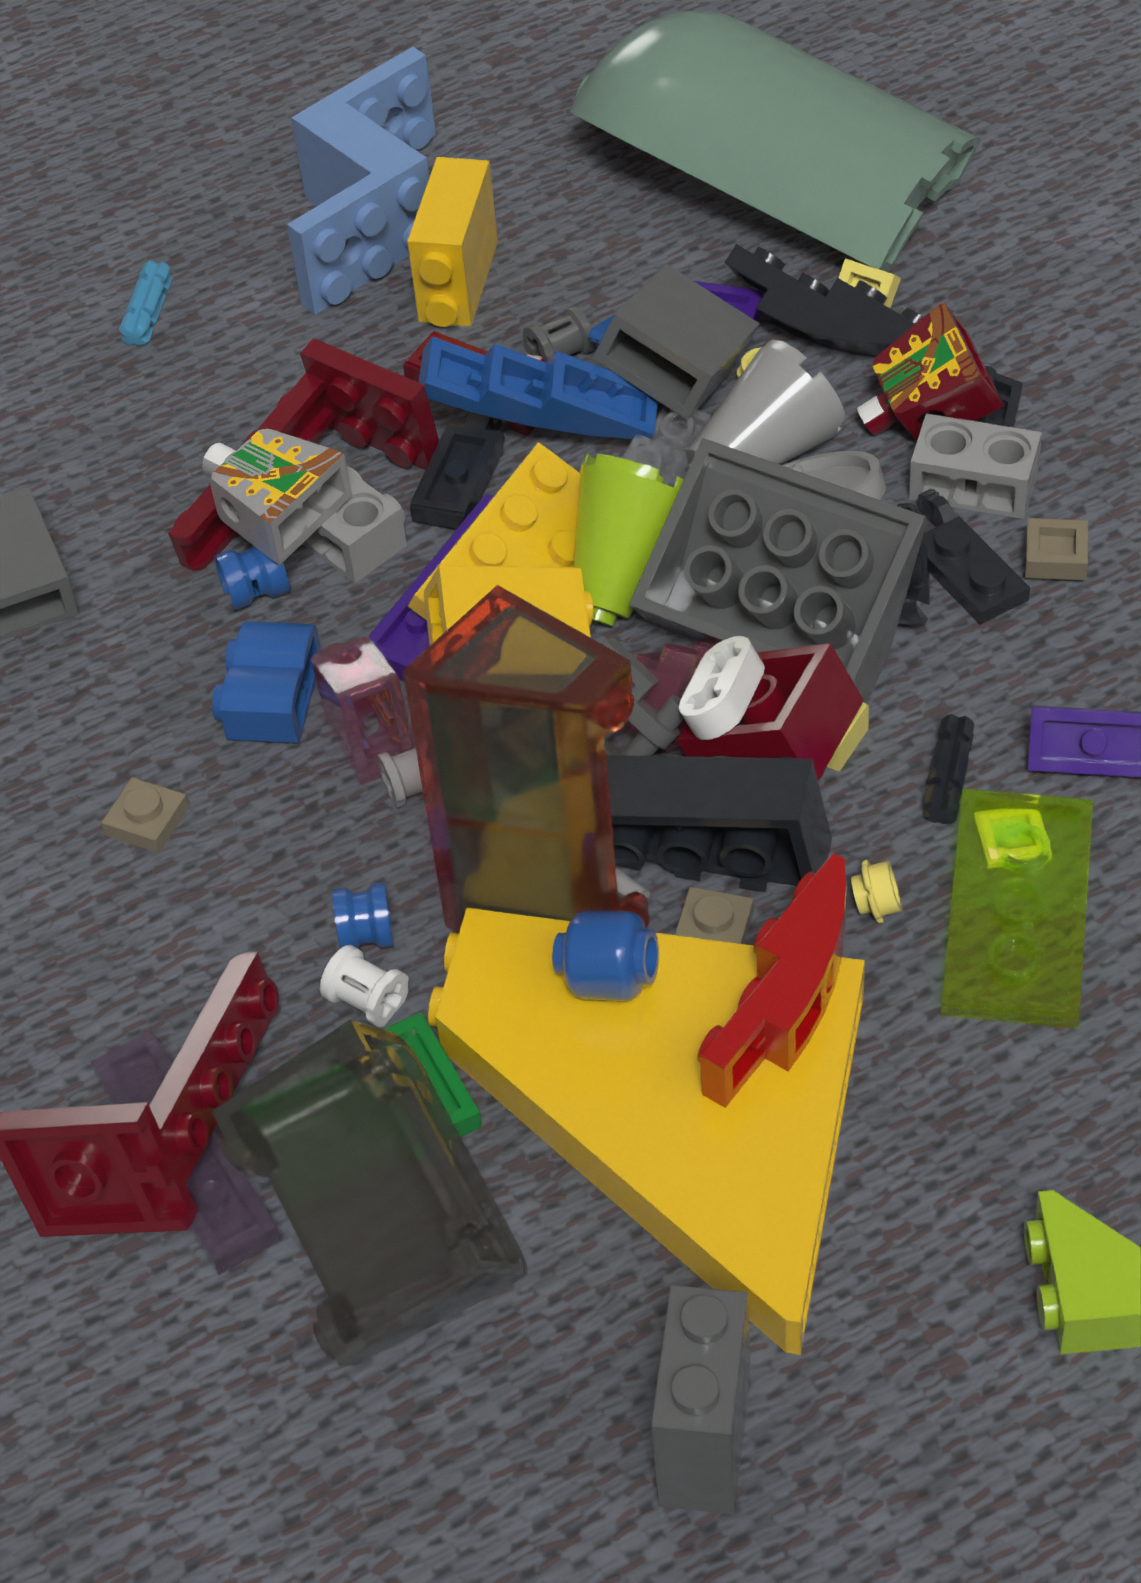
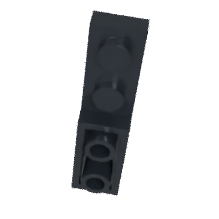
M736 244L724 262L740 280L757 290L764 291L765 295L756 308L771 324L795 336L829 348L876 357L923 318L922 315L907 307L899 314L885 306L884 303L887 297L876 288L861 280L853 287L837 278L830 290L805 273H802L797 280L782 271L786 265L782 260L761 247H757L755 252L751 253Z

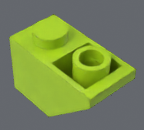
M1054 1190L1038 1191L1035 1220L1024 1222V1241L1029 1264H1042L1046 1285L1037 1286V1308L1042 1330H1055L1060 1354L1141 1347V1248Z

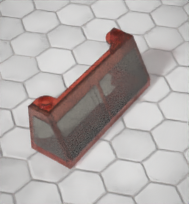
M496 585L403 670L445 927L455 933H459L466 908L564 921H571L574 915L584 910L631 911L644 921L647 929L650 922L647 897L638 891L631 892L625 896L617 890L604 738L609 732L614 733L621 729L632 713L634 696L631 694V661L510 591Z

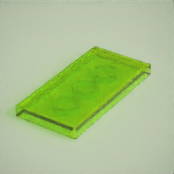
M963 788L942 994V1016L1078 1029L1093 799ZM987 847L997 850L998 859L990 860Z

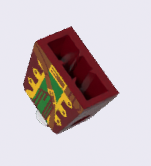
M943 302L875 357L872 366L884 391L857 407V410L864 424L875 437L900 421L917 441L926 414L975 421L997 411L1004 404L969 333Z

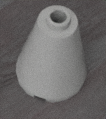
M771 340L759 349L686 451V457L689 465L685 468L686 472L691 465L702 438L782 465L837 435L842 429L840 426L846 422V414L842 403L829 381L821 372L811 378L799 365L807 357L784 341Z

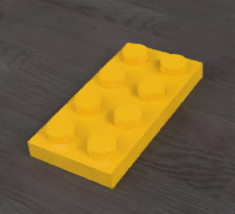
M538 442L439 565L574 568L580 473ZM436 569L415 593L408 605L409 608L425 620L427 618L424 590Z

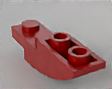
M833 853L816 874L814 872L807 873L799 882L794 892L792 903L779 919L772 917L762 926L753 948L754 953L757 955V977L751 980L743 991L737 1011L724 1027L720 1025L713 1027L699 1048L697 1059L701 1065L702 1095L724 1108L727 1107L764 1059L789 1072L810 1042L825 1014L836 986L843 957L846 928L845 858Z

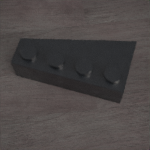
M560 754L543 811L545 822L559 856L576 859H597L614 866L641 870L645 861L660 863L667 870L674 872L675 877L700 881L702 872L705 871L741 878L739 889L766 892L768 882L798 886L801 879L807 873L814 872L816 874L828 860L832 843V835L812 759L790 757L741 758L727 756L684 757L665 755Z

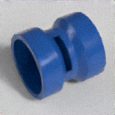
M253 545L250 550L242 553L229 550L214 555L225 594L230 593L232 603L230 605L233 611L251 605L254 597L266 594L273 598L290 592L289 581L283 562L281 564L274 562Z

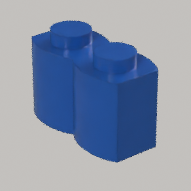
M245 621L239 630L237 639L229 640L225 657L227 674L223 684H216L212 698L213 716L215 720L222 721L227 740L300 742L310 707V698L313 695L322 659L316 624Z

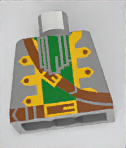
M268 428L258 430L237 451L222 443H215L208 449L202 462L203 472L210 476L209 482L217 514L221 520L278 564L286 560L352 497L344 453Z

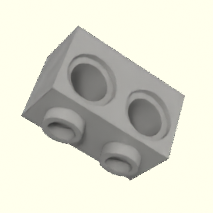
M926 414L911 459L909 500L917 501L920 493L932 488V490L935 489L936 492H939V495L943 496L951 507L1025 519L1039 470L1042 432Z
M347 466L352 497L302 544L356 583L407 546L404 528L406 518L402 507L395 498L389 494L382 495L364 482L353 468Z

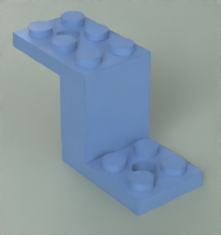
M413 46L291 117L305 198L317 207L288 223L287 227L301 305L313 314H317L331 304L336 305L343 302L352 291L373 278L378 279L385 276L392 266L409 256L407 240L429 180L427 157L415 149L423 148L431 138L436 136L427 58L424 53ZM391 108L389 117L387 118L388 110ZM349 238L348 244L345 247V240Z

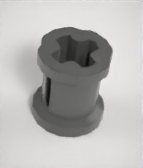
M577 306L565 309L563 317L541 327L530 325L523 329V341L528 355L543 357L546 363L556 351L570 356L576 352H581L585 355L595 349V342L590 341L591 338L588 337L592 327L585 314Z

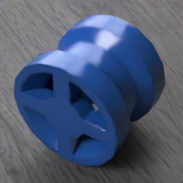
M385 882L371 884L368 890L364 892L353 893L346 887L333 889L334 916L340 949L346 945L358 948L360 945L374 943L380 949L394 947L390 905Z

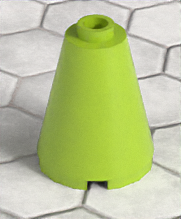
M584 454L580 471L574 568H581L584 591H589L592 595V622H599L603 625L614 627L616 617L629 619L634 609L629 605L684 481L683 478L677 476L673 488L663 484L665 479L659 475L660 469L605 454H596L595 459L589 454Z

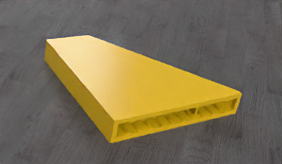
M466 908L460 932H451L448 936L444 954V969L448 972L444 987H434L428 1010L429 1026L437 1027L440 1045L447 1057L711 1288L748 1292L749 1321L786 1353L801 1355L864 998L865 960L842 957L836 986L825 1014L810 1042L789 1072L764 1059L727 1107L724 1108L702 1095L701 1065L698 1062L697 1056L699 1048L708 1032L716 1025L724 1027L737 1011L743 991L750 981L757 977V955L753 951V945L656 933L659 945V963L656 978L651 985H644L641 993L630 1001L585 1000L576 997L570 992L564 974H557L553 967L552 953L555 937L558 933H566L570 921Z

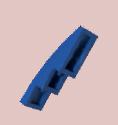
M432 337L423 349L419 383L425 386L428 399L469 412L538 428L589 436L648 441L655 435L658 401L614 372L556 351L546 363L494 344L484 356Z

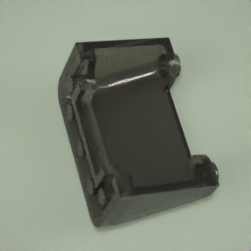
M349 1020L212 1111L222 1131V1134L219 1136V1144L225 1157L239 1171L248 1169L253 1174L269 1178L328 1297L317 1303V1321L313 1323V1331L322 1350L331 1359L336 1360L339 1366H355L503 1291L527 1275L528 1268L524 1255L429 1076L411 1047L396 1033Z

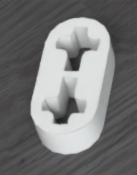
M734 636L714 645L701 659L679 704V711L696 738L710 740L719 737L735 727L744 716L765 669L762 660L748 638Z

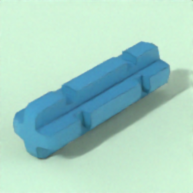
M150 260L142 267L138 277L139 280L135 285L125 311L127 313L124 315L119 327V331L123 335L122 342L124 344L139 346L146 345L150 341L154 330L150 325L155 326L166 297L163 292L168 291L173 279L169 273L170 266L164 261L157 264Z

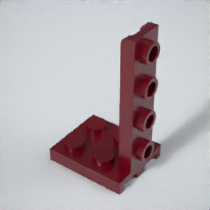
M315 338L300 352L306 373L290 391L280 398L277 407L259 428L252 431L245 440V442L249 440L258 430L268 428L315 443L328 427L338 431L348 443L355 447L363 448L367 444L385 452L387 457L400 467L409 468L411 465H415L426 470L439 442L423 384ZM210 483L190 508L178 516L174 526L168 532L181 566L192 571L206 568L214 560V555L220 554L238 534L225 524L217 514Z
M258 952L242 953L229 961L150 1105L148 1102L0 1112V1159L40 1237L189 1230L198 1209L186 1183L201 1154L205 1151L208 1140L226 1106L229 1105L244 1071L253 1059L256 1048L268 1025L278 1010L279 996L274 981L268 978Z

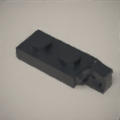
M470 412L465 424L455 423V425H446L410 502L412 521L457 529L480 502L503 451L505 436L504 431L500 430L502 420Z

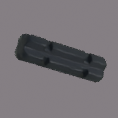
M948 714L941 719L938 731L939 739L936 742L928 779L929 787L926 789L923 803V816L927 821L952 824L957 820L960 807L959 801L962 796L969 762V751H971L975 724L968 716L957 717L953 714Z

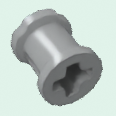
M437 734L427 736L424 745L394 756H390L387 752L377 755V765L382 782L396 808L406 805L407 797L440 785L446 790L456 785L450 758L442 740Z

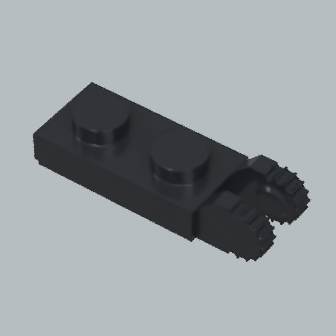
M930 488L918 495L917 505L919 506V511L935 526V528L924 532L921 543L926 542L929 573L979 625L1029 601L1030 587L960 516L955 518L949 502L943 496H940L939 492Z

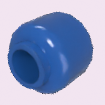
M584 910L572 917L566 933H558L556 935L552 953L553 967L557 974H564L570 992L580 999L630 1001L641 993L644 985H651L656 978L659 963L658 938L653 929H646L644 921L634 912Z

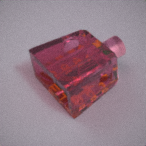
M359 637L346 643L328 645L321 652L315 653L311 658V663L325 718L360 786L381 778L377 765L378 754L387 752L390 756H394L414 748L398 675L370 637ZM363 714L374 716L379 722L378 730L368 737L362 731L367 728L360 717Z

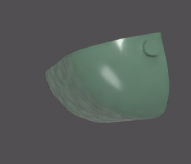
M704 10L670 13L653 19L630 32L602 58L592 73L583 79L578 88L576 99L569 110L570 113L856 260L885 272H889L892 269L909 237L922 220L924 212L917 209L919 204L926 197L936 202L946 190L955 188L981 141L980 138L742 20L726 14Z

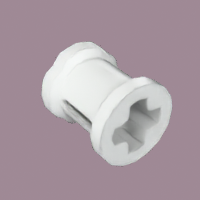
M346 945L339 949L327 964L320 982V993L323 998L332 1003L342 1000L366 1013V1020L369 1023L380 1028L384 1027L405 1002L409 990V978L405 973L397 969L387 972L364 960L361 950L352 945Z

